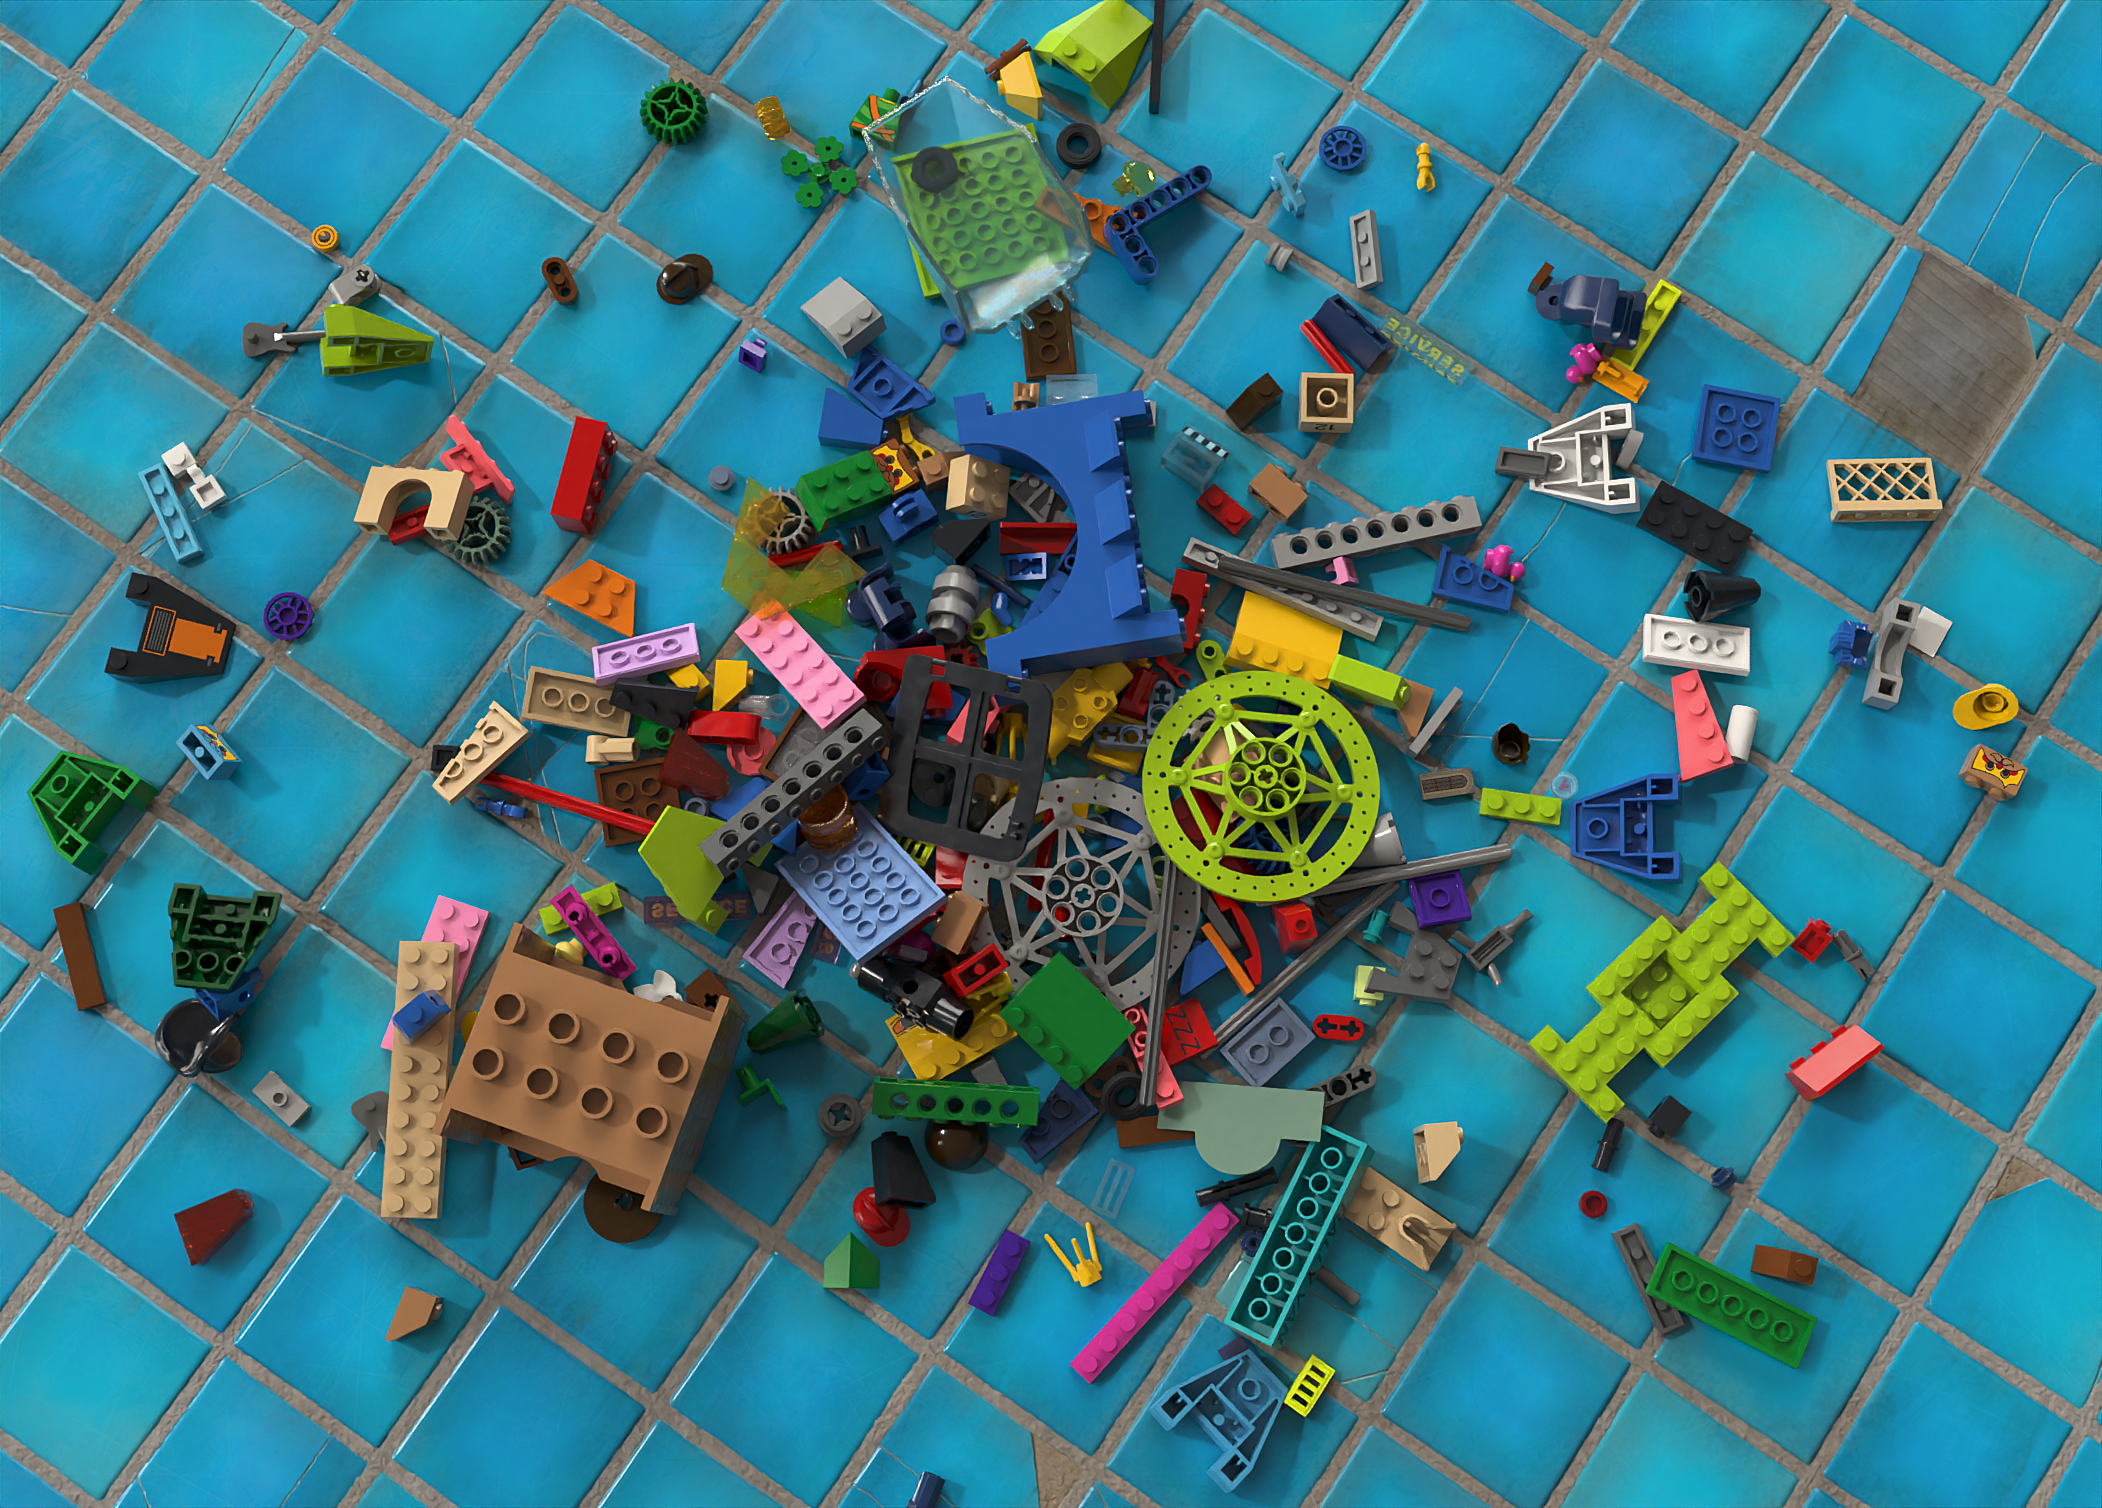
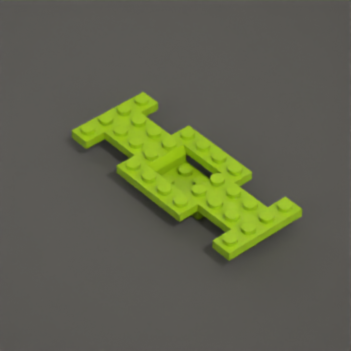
M1719 861L1715 862L1697 880L1716 900L1696 920L1680 933L1663 915L1659 916L1584 988L1602 1009L1581 1031L1566 1043L1549 1025H1546L1527 1043L1604 1124L1625 1105L1606 1084L1643 1049L1663 1068L1739 994L1720 974L1755 939L1774 958L1796 939ZM1690 999H1692L1680 1012H1678Z

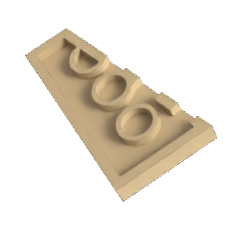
M495 701L489 706L490 711L485 718H481L476 724V730L469 740L466 739L460 746L461 751L455 759L450 760L432 785L433 789L451 806L459 801L531 736L529 730Z

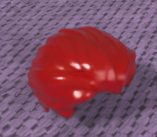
M861 664L854 673L853 683L870 701L881 703L891 701L900 690L901 681L888 673L872 669H862Z

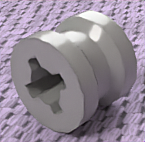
M1275 241L1264 263L1274 265L1278 271L1283 272L1294 250L1291 248L1285 249L1281 246L1280 242Z

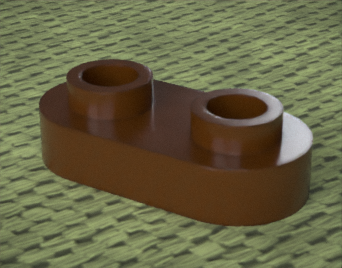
M559 257L546 259L542 264L541 270L556 302L563 306L574 304L579 297V290L565 261ZM560 270L558 275H552L553 271ZM566 291L571 292L567 297L562 296Z
M1120 1056L1100 1066L1084 1082L1087 1093L1093 1097H1101L1102 1088H1094L1093 1081L1100 1079L1104 1086L1111 1076L1117 1074L1116 1069L1119 1066H1124L1127 1071L1135 1073L1134 1063L1129 1058Z

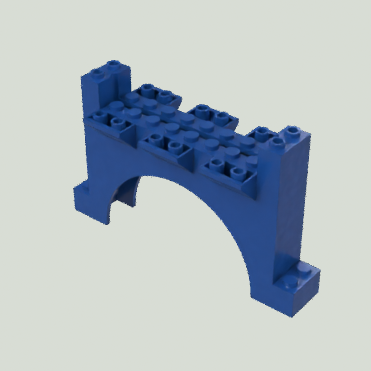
M1143 390L995 414L992 401L986 400L984 392L953 397L960 447L964 446L965 455L971 454L1007 467L1019 469L1040 479L1063 499L1077 523V552L1073 568L1065 586L1057 598L1037 618L1013 632L985 640L989 670L1031 679V676L1184 652L1183 643L1188 642L1184 617L1178 618L1177 609L1151 613L1149 593L1144 575L1143 553L1124 440L1150 435L1149 425H1154L1150 399H1144ZM1009 682L1007 691L1020 693L1021 684ZM994 694L998 707L1026 703L1022 700Z

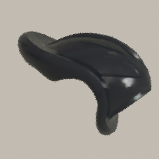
M198 998L186 999L173 1006L162 1017L155 1031V1046L163 1061L183 1077L194 1078L200 1072L206 1074L223 1073L234 1068L243 1057L245 1043L242 1032L238 1027L242 1019L236 1012L219 1022Z

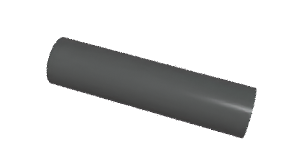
M1321 1265L1316 1278L1351 1306H1354L1361 1295Z

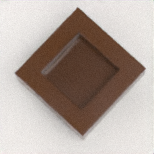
M1545 262L1532 279L1527 291L1536 296L1540 289L1545 290L1554 279L1550 276L1554 266Z

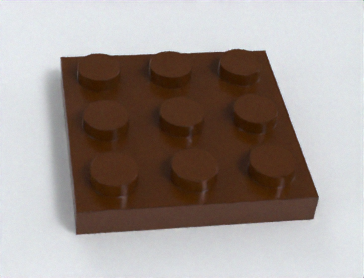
M673 756L594 769L599 805L653 822H657L667 805L682 809ZM602 822L606 848L644 842L647 835Z

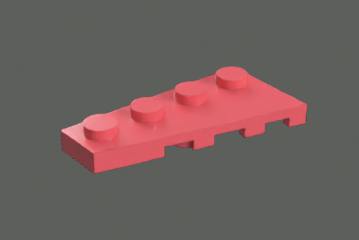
M1694 669L1672 677L1682 783L1684 784L1734 766L1698 670Z

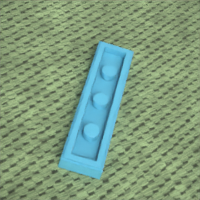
M161 462L139 472L140 480L176 561L182 564L204 554L165 465Z

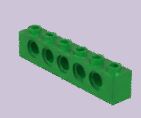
M875 1076L872 1115H878L879 1119L885 1120L894 1119V1116L905 1117L907 1121H921L922 1118H931L935 1123H948L949 1120H960V1123L964 1125L987 1122V1125L992 1127H1002L1006 1123L1015 1124L1016 1128L1029 1129L1031 1125L1037 1126L1039 1087ZM898 1094H903L909 1101L905 1105H898L894 1102L893 1098ZM925 1096H931L935 1099L936 1103L932 1107H925L921 1103V1099ZM952 1098H959L962 1100L963 1106L959 1109H953L949 1106L948 1102ZM979 1100H987L991 1106L988 1110L981 1111L977 1109L975 1104ZM1006 1102L1016 1103L1018 1109L1012 1113L1006 1112L1003 1109V1105Z

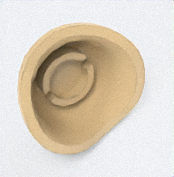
M981 773L976 778L974 792L986 796L994 808L999 805L1000 800L1007 794L1010 787L1009 780Z

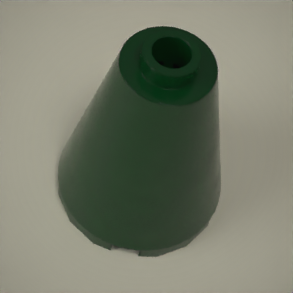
M796 988L791 991L748 1032L749 1038L746 1039V1042L753 1053L757 1052L760 1055L768 1054L820 1038L824 1035V1028L819 1030L818 1023L822 1022L809 997L807 995L804 997L799 995L802 991L801 989Z

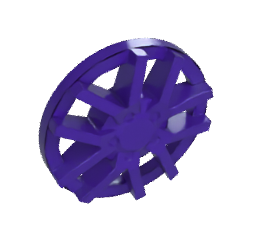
M284 592L274 596L267 603L263 613V621L268 632L274 637L290 641L301 638L308 631L310 626H312L314 612L310 603L303 596L294 592ZM290 597L286 605L280 600ZM295 598L300 599L298 604L293 607ZM276 601L282 606L278 611L272 607ZM305 604L308 611L300 610L302 606ZM270 610L277 614L270 619L268 617ZM300 616H308L307 621L299 620ZM279 621V624L272 629L270 624ZM297 624L305 626L299 631ZM289 627H293L295 634L289 635ZM284 629V635H280L277 632Z

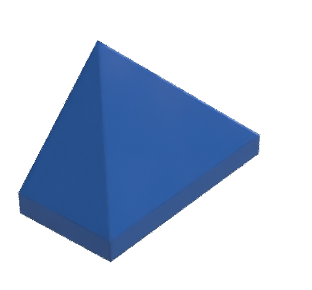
M1050 553L1005 555V581L1049 579Z

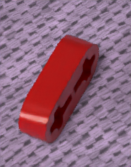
M1321 1014L1313 1021L1312 1031L1320 1039L1355 1042L1363 1035L1364 1025L1356 1017ZM1323 1019H1325L1328 1025L1336 1026V1030L1329 1029L1326 1034H1323L1322 1029L1317 1028V1024H1321ZM1350 1022H1353L1354 1027L1358 1028V1032H1355L1353 1037H1350L1348 1031L1340 1030V1026L1347 1027Z

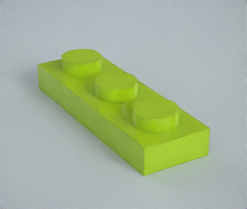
M1482 788L1478 815L1558 826L1562 799Z
M615 882L580 894L598 918L624 908ZM553 905L538 910L548 936L570 928Z

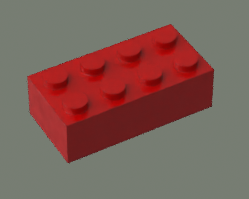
M580 416L576 417L550 515L560 529L590 535L591 528L596 527L598 520L597 506L604 499V480H608L610 476L611 455L614 456L616 454L618 442L607 422Z

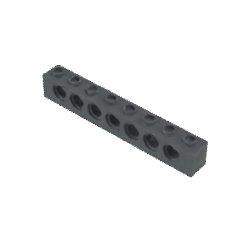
M862 708L699 844L698 847L706 860L724 878L737 871L745 861L757 854L764 845L774 837H777L794 820L800 818L808 808L820 801L826 793L840 784L845 777L860 767L876 751L882 749L889 741L883 726Z

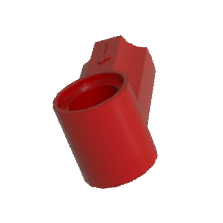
M1138 665L1127 691L1124 690L1116 712L1141 721L1149 703L1148 698L1159 674L1152 669Z

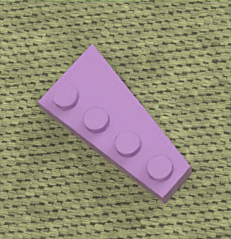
M794 890L742 957L785 990L818 917Z

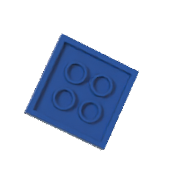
M1704 384L1701 391L1691 459L1768 474L1771 467L1781 398Z

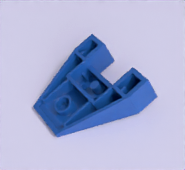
M1678 773L1649 774L1570 802L1571 855L1654 884H1683L1682 855L1679 852L1656 853L1655 806L1682 805V779Z

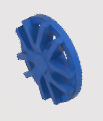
M1333 127L1325 132L1320 140L1319 155L1323 163L1334 170H1338V172L1352 171V169L1360 165L1365 157V139L1360 132L1352 127ZM1345 131L1342 138L1336 132ZM1348 132L1354 134L1351 140L1346 138ZM1331 135L1336 141L1332 142L1327 137ZM1358 138L1360 140L1361 145L1353 143ZM1326 143L1329 148L1323 150V144ZM1352 150L1362 151V154L1354 153ZM1332 152L1333 155L1327 158L1325 154ZM1351 158L1357 159V161L1352 164ZM1337 159L1338 165L1333 164L1332 161ZM1343 159L1347 160V166H1342Z

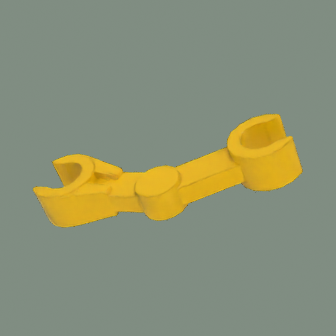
M910 413L895 419L900 424L902 443L914 451L919 461L923 460L924 454L935 455V451L932 448L919 443L913 438L908 423L911 417Z

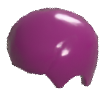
M919 929L893 946V950L902 949L905 950L906 955L913 952L928 958L935 954L936 943L931 940L932 936Z

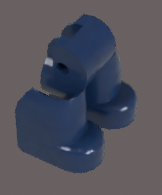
M1576 275L1564 283H1554L1546 287L1544 291H1538L1535 306L1538 313L1545 319L1564 326L1578 324L1591 329L1592 336L1596 341L1610 343L1616 349L1631 351L1639 341L1648 296L1644 292L1619 289L1620 283L1616 279Z
M891 561L865 574L860 579L858 586L849 593L845 606L849 619L860 627H870L877 624L881 630L872 642L871 651L937 646L936 637L932 632L920 629L912 634L909 630L908 625L914 622L917 615L910 600L904 599L900 591L902 589L901 585L897 581L889 585L886 581L894 575Z

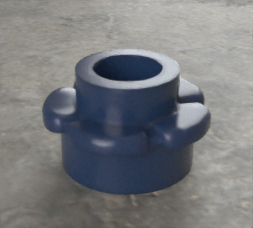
M1723 1166L1716 1169L1711 1175L1713 1179L1711 1182L1712 1187L1718 1188L1721 1192L1728 1190L1737 1180L1736 1175L1733 1173L1734 1169L1731 1167L1724 1168Z
M1246 1231L1244 1237L1240 1239L1241 1249L1245 1251L1247 1256L1255 1257L1265 1235L1260 1231ZM1253 1240L1256 1241L1255 1246L1251 1245V1242Z

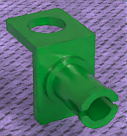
M750 1063L742 1065L747 1076L740 1067L735 1071V1074L746 1090L745 1093L737 1097L743 1107L771 1091L784 1112L788 1110L773 1083L768 1078L760 1082Z

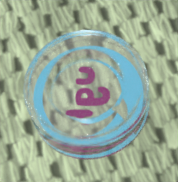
M1569 772L1558 773L1550 784L1553 795L1559 799L1571 798L1577 792L1579 786L1577 778Z

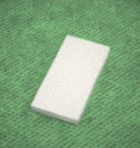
M1645 614L1643 623V662L1748 676L1750 672V628Z

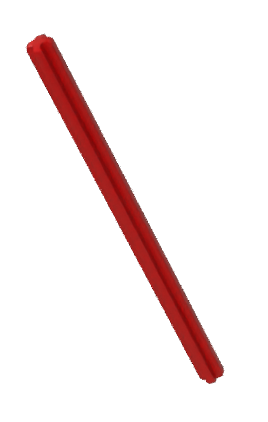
M491 771L479 782L647 836L656 823Z

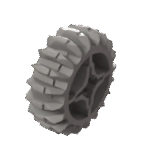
M782 485L779 487V492H775L774 488L770 487L769 495L761 491L760 496L762 499L753 498L752 502L756 507H748L747 511L751 515L745 517L746 523L750 524L746 527L747 532L753 533L750 537L752 542L758 541L759 549L767 546L766 550L769 554L775 548L777 554H781L783 549L791 553V547L793 546L801 549L800 541L804 543L809 542L806 534H814V529L811 527L814 524L797 494L795 495L794 488L791 487L785 493L784 486ZM776 504L772 512L764 513L769 507ZM785 504L796 507L800 511L801 516H795V513L787 512ZM782 512L784 520H782V524H780L779 529L777 522L780 520ZM760 525L773 528L776 538L765 534L761 530ZM799 526L793 534L785 537L788 530Z

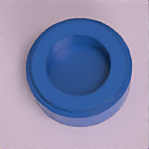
M951 319L942 324L940 337L944 344L955 347L965 340V327L960 321Z

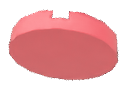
M761 726L757 745L727 744V757L731 766L739 774L748 777L762 776L758 769L777 739L770 730Z

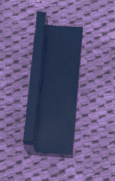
M1339 294L1328 298L1312 318L1317 327L1364 371L1369 370L1378 357L1388 352L1393 345Z

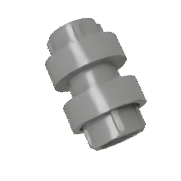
M951 565L935 578L931 593L933 600L929 602L925 620L929 625L930 632L934 634L937 641L948 644L957 643L972 629L975 617L974 608L978 604L981 588L975 579L974 571L968 567Z

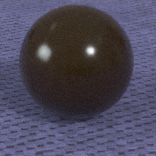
M952 1105V1106H950V1107L953 1108V1109H959V1108H961L962 1106H961V1105ZM930 1118L925 1128L924 1144L928 1155L937 1165L948 1170L959 1171L968 1169L981 1160L989 1143V1132L985 1122H976L975 1125H964L960 1123V1120H949L948 1123H935Z

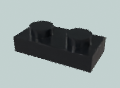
M1353 868L1345 874L1355 873L1358 870ZM1366 886L1314 896L1311 899L1324 918L1369 891V888Z

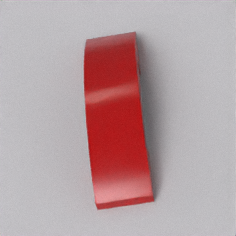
M1209 890V894L1222 914L1230 912L1251 957L1243 961V968L1250 981L1257 987L1261 980V956L1252 926L1241 908L1232 898Z

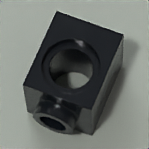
M1671 1095L1663 1097L1644 1122L1650 1126L1648 1130L1655 1137L1669 1139L1675 1135L1692 1112Z

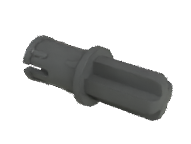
M1844 929L1838 930L1833 934L1832 941L1845 957L1843 959L1844 962H1849L1861 981L1865 980L1866 976L1870 977L1876 972L1861 953L1863 949L1855 945Z

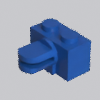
M922 489L906 493L894 503L885 506L877 516L880 526L895 548L939 522L938 513Z

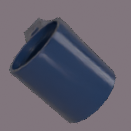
M924 1470L917 1484L913 1499L910 1498L906 1508H935L946 1479Z

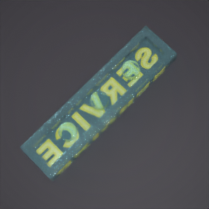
M1393 307L1377 327L1380 333L1459 388L1476 366Z

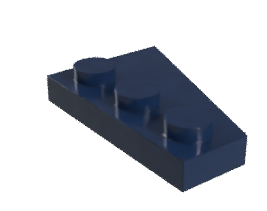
M1060 1077L1054 1090L1050 1092L1046 1102L1038 1112L1037 1126L1031 1125V1128L1026 1129L1018 1143L1033 1162L1037 1164L1100 1113L1080 1088L1074 1090Z

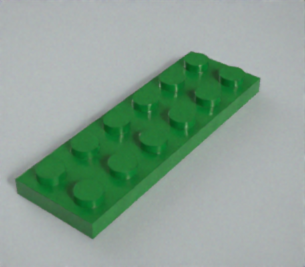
M1670 1242L1665 1243L1644 1292L1792 1369H1798L1818 1319Z

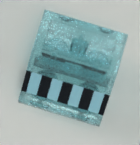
M1188 424L1175 436L1162 454L1160 466L1196 490L1204 493L1232 451L1191 424Z

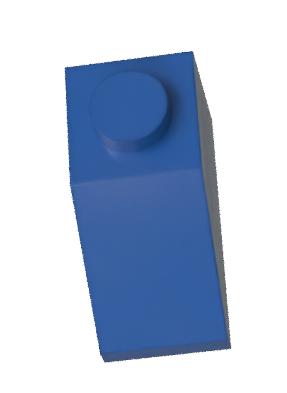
M1201 939L1194 942L1190 946L1189 953L1185 956L1178 993L1181 999L1227 967L1209 939L1205 942H1202Z

